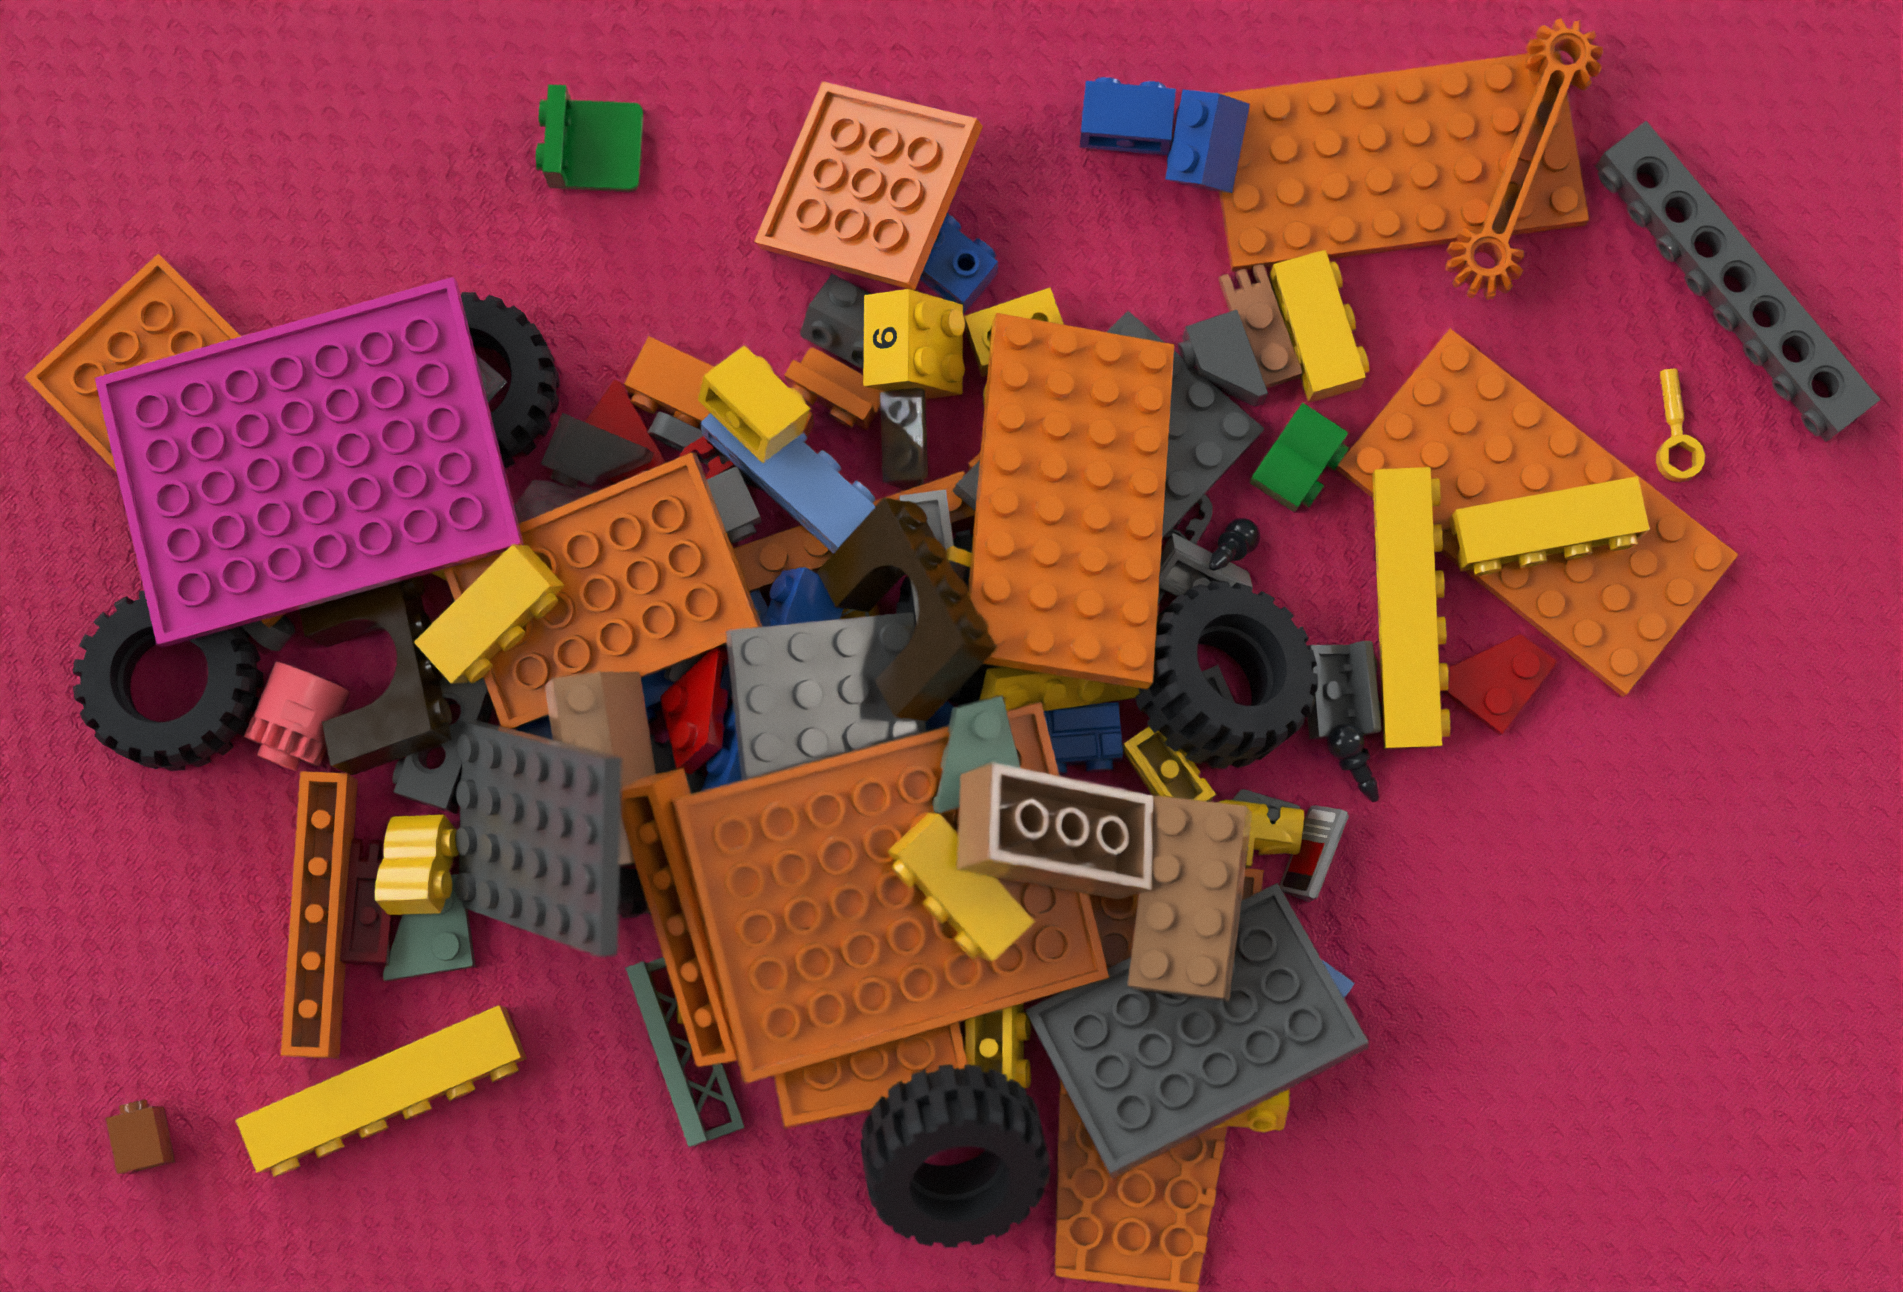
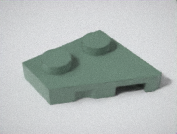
M1003 696L991 697L952 709L948 728L950 734L949 742L944 749L940 767L943 768L939 791L937 797L934 796L933 801L934 812L941 813L960 807L961 774L990 763L1020 768Z
M458 874L451 875L453 883L452 893L446 899L441 913L402 915L390 951L389 966H385L383 972L384 981L476 967L468 909L463 908V903L457 898L455 892V880Z

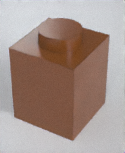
M141 1100L119 1106L120 1115L106 1118L117 1174H130L175 1162L164 1107H149L148 1100Z

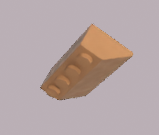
M594 672L552 678L545 685L553 740L622 757L621 788L643 777L656 774L640 672ZM621 814L619 868L636 865Z

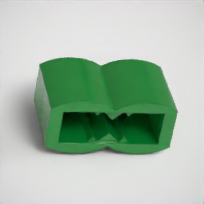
M1302 402L1253 474L1250 484L1294 513L1301 503L1309 508L1324 487L1322 483L1317 481L1324 469L1328 466L1335 470L1349 450V447L1343 444L1348 432Z

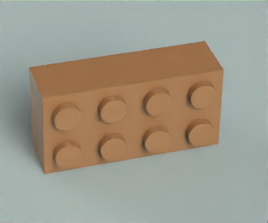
M990 763L961 774L958 870L1113 899H1121L1151 890L1153 796L997 763Z
M1152 795L1151 890L1139 893L1128 986L1140 991L1229 1002L1252 812L1247 806Z

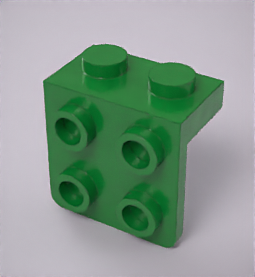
M548 84L547 100H540L539 125L540 127H545L544 143H537L536 168L537 170H542L549 188L635 191L639 187L644 115L642 107L638 103L572 100L566 85Z

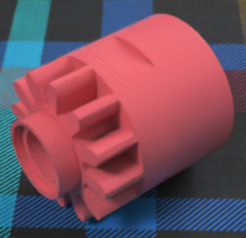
M275 662L244 737L261 744L257 756L294 771H297L301 761L319 767L327 749L322 722L341 716L350 691L308 672Z

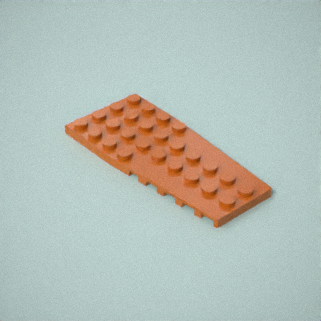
M1245 868L1242 901L1262 891L1264 870ZM1139 893L1121 899L1089 894L1107 969L1130 958L1132 955ZM1060 1079L1055 1274L1058 1277L1197 1292L1203 1255L1205 1254L1208 1239L1207 1233L1212 1206H1214L1219 1168L1225 1147L1227 1126L1211 1128L1112 1179Z

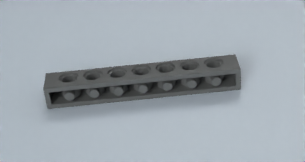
M1647 121L1602 155L1595 167L1599 171V179L1605 188L1612 193L1617 192L1628 205L1627 211L1631 219L1638 226L1646 227L1656 239V246L1661 255L1670 262L1675 261L1685 273L1684 278L1688 287L1696 295L1706 298L1715 309L1713 313L1718 323L1725 330L1733 331L1744 344L1743 351L1748 359L1757 366L1762 365L1772 377V385L1775 391L1784 400H1791L1802 413L1801 419L1803 424L1813 435L1821 436L1825 442L1829 441L1881 400ZM1644 173L1652 177L1655 182V188H1646L1640 185L1636 174ZM1672 207L1678 209L1683 215L1684 222L1676 223L1671 221L1666 215L1665 208ZM1694 242H1704L1709 245L1713 257L1706 258L1699 255L1695 250ZM1731 276L1736 278L1741 284L1742 291H1730L1725 286L1723 277ZM1753 311L1764 312L1770 319V327L1758 325L1753 318ZM1782 345H1789L1795 348L1799 353L1800 361L1795 363L1787 360L1783 355ZM1812 380H1819L1827 386L1829 391L1828 398L1820 397L1813 391Z

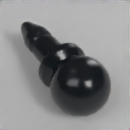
M1238 518L1226 526L1225 531L1218 539L1217 550L1211 555L1209 562L1210 570L1215 571L1225 568L1229 562L1243 559L1258 546L1260 531L1253 521L1246 518Z
M1348 723L1335 726L1327 738V746L1330 753L1340 759L1339 765L1342 770H1350L1355 781L1358 782L1360 791L1370 801H1378V786L1366 762L1370 758V753L1367 748H1364L1362 732L1355 725Z

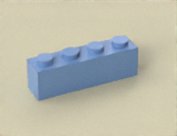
M711 413L700 423L704 438L833 554L876 507L873 504L876 500L875 497L864 485L858 481L851 485L838 473L841 467L828 453L821 450L817 454L805 443L807 437L804 432L762 463Z

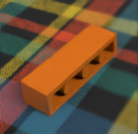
M648 336L624 385L628 394L632 396L631 403L653 414H655L658 408L697 429H701L700 423L710 412L698 401L703 376L712 370L714 366ZM809 412L803 430L807 438L815 424L812 412Z

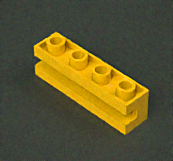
M1638 476L1456 509L1449 518L1452 536H1457L1460 547L1456 554L1460 572L1473 569L1475 576L1499 572L1502 570L1501 564L1519 561L1521 568L1540 565L1547 562V556L1564 553L1565 559L1580 558L1592 554V547L1609 545L1610 551L1632 548L1638 545L1637 539H1640L1650 530Z

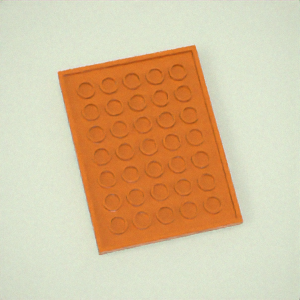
M1034 702L1007 710L1020 768L1059 776L1042 703ZM949 725L672 799L744 1082H752L1109 978L1089 894L996 877L1033 919L1034 923L992 962L979 956L975 959L969 957L954 940L959 933L948 920L941 924L925 908L923 902L927 899L926 895L916 884L909 888L892 870L891 867L896 861L887 851L928 813L940 814L957 834L959 832V808L941 813H936L933 809L934 796L937 797L943 771V768H940L943 752L948 745L950 737L948 732Z

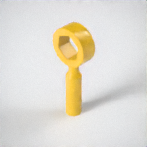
M1666 369L1660 371L1666 422L1671 428L1672 437L1660 446L1656 454V464L1659 472L1665 478L1673 482H1684L1690 480L1701 471L1705 462V453L1697 439L1689 435H1683L1684 412L1678 369ZM1677 445L1692 453V467L1684 472L1669 464V450Z

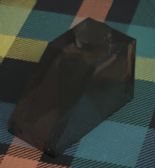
M562 413L541 464L553 470L550 479L576 489L579 481L589 486H594L651 462L654 453L641 445Z

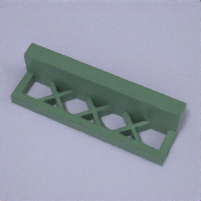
M662 957L649 963L643 961L627 967L626 971L688 1147H694L745 1128L722 1063L712 1064L714 1070L706 1087L688 1080L684 1068L692 1053L691 1045L673 1036L669 1026L677 1008L676 996L673 999L658 992L651 975L652 972L667 967L665 959ZM660 999L671 1003L667 1015H665ZM675 1042L687 1047L682 1060ZM716 1078L723 1096L711 1090ZM691 1087L703 1092L698 1104ZM708 1095L726 1103L732 1122L706 1131L700 1112Z

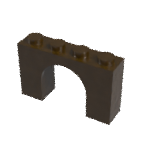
M883 498L817 571L836 608L870 612L904 575L907 574L913 582L918 597L919 610L915 631L903 651L875 679L895 718L928 721L997 649L994 640L988 632L989 627L986 620L977 612L967 594V586L956 575L947 559L945 547L936 539L929 527L926 513L914 502Z
M421 576L299 609L305 637L325 647H330L377 630L388 631L396 647V670L387 690L368 706L322 722L330 765L351 775L452 740L449 724L452 722V713L447 701L442 696L439 682L443 679V674L414 643L432 624L423 607L421 595H424L425 587Z

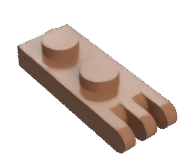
M1259 264L1253 266V274L1257 283L1251 284L1245 268L1236 271L1239 289L1234 290L1232 280L1228 274L1219 276V283L1229 312L1238 310L1267 389L1300 378L1302 370L1264 265Z

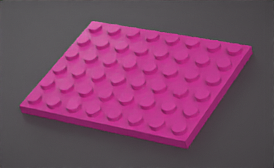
M454 277L95 377L158 646L174 645L505 552L512 544L524 545L458 283Z

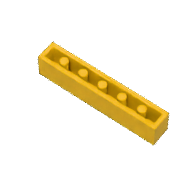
M1431 467L1374 469L1372 477L1384 749L1442 746V737H1450L1449 709H1441L1440 691L1448 690L1447 663H1439L1438 644H1446L1445 616L1437 617L1436 598H1444L1443 570L1435 571L1434 552H1442L1441 524L1433 525L1432 506H1440L1441 503L1439 478L1431 479Z
M498 1005L236 1119L256 1173L271 1171L273 1177H277L300 1167L298 1161L300 1157L315 1151L317 1158H321L344 1148L342 1139L359 1132L361 1139L386 1130L388 1126L385 1120L401 1113H403L405 1120L421 1115L432 1109L429 1101L446 1094L448 1100L451 1101L476 1090L473 1082L490 1075L492 1081L495 1082L519 1071L516 1063L527 1059L507 1008Z

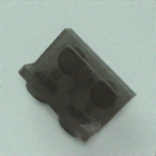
M922 388L880 392L883 482L904 491L923 485L924 479L928 476L925 390Z

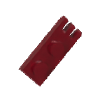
M353 838L350 849L340 961L343 964L389 966L394 915H388L375 901L376 878L380 864L384 859L381 858L382 841L371 839L369 856L363 857V839Z

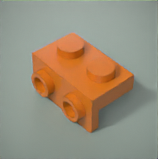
M814 347L809 348L801 363L793 360L784 374L788 386L797 390L804 398L806 404L813 406L816 401L831 410L829 412L830 417L849 428H853L854 424L867 430L888 395V392L864 387L862 374Z

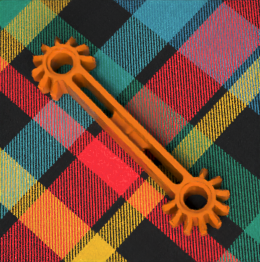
M1562 18L1555 20L1552 29L1542 25L1536 32L1537 39H1530L1527 44L1526 50L1531 56L1527 57L1524 63L1525 69L1538 71L1540 79L1480 233L1476 235L1469 229L1462 228L1457 234L1459 242H1451L1447 248V252L1453 258L1447 261L1445 265L1446 271L1459 273L1452 282L1454 287H1461L1464 283L1470 285L1467 291L1469 298H1474L1479 289H1482L1487 300L1494 298L1496 289L1503 293H1508L1513 287L1511 279H1519L1522 275L1523 269L1516 263L1524 258V250L1510 248L1508 244L1569 85L1572 84L1585 91L1592 83L1590 77H1597L1602 69L1601 64L1596 60L1601 58L1603 47L1591 45L1596 37L1595 31H1589L1584 35L1579 32L1581 28L1580 20L1574 21L1570 29H1567ZM1562 51L1568 53L1572 57L1574 64L1565 65L1558 62L1554 52ZM1547 85H1551L1556 89V94L1541 133L1535 134L1530 128ZM1508 184H1515L1519 188L1502 233L1496 234L1492 229L1495 217ZM1480 252L1489 254L1494 259L1495 267L1491 269L1480 267L1475 261L1474 254Z

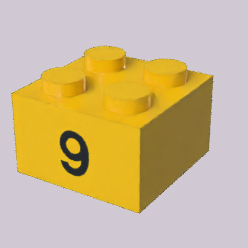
M911 289L864 295L863 386L917 400L962 395V378L965 371L963 362V332L965 328L963 305Z

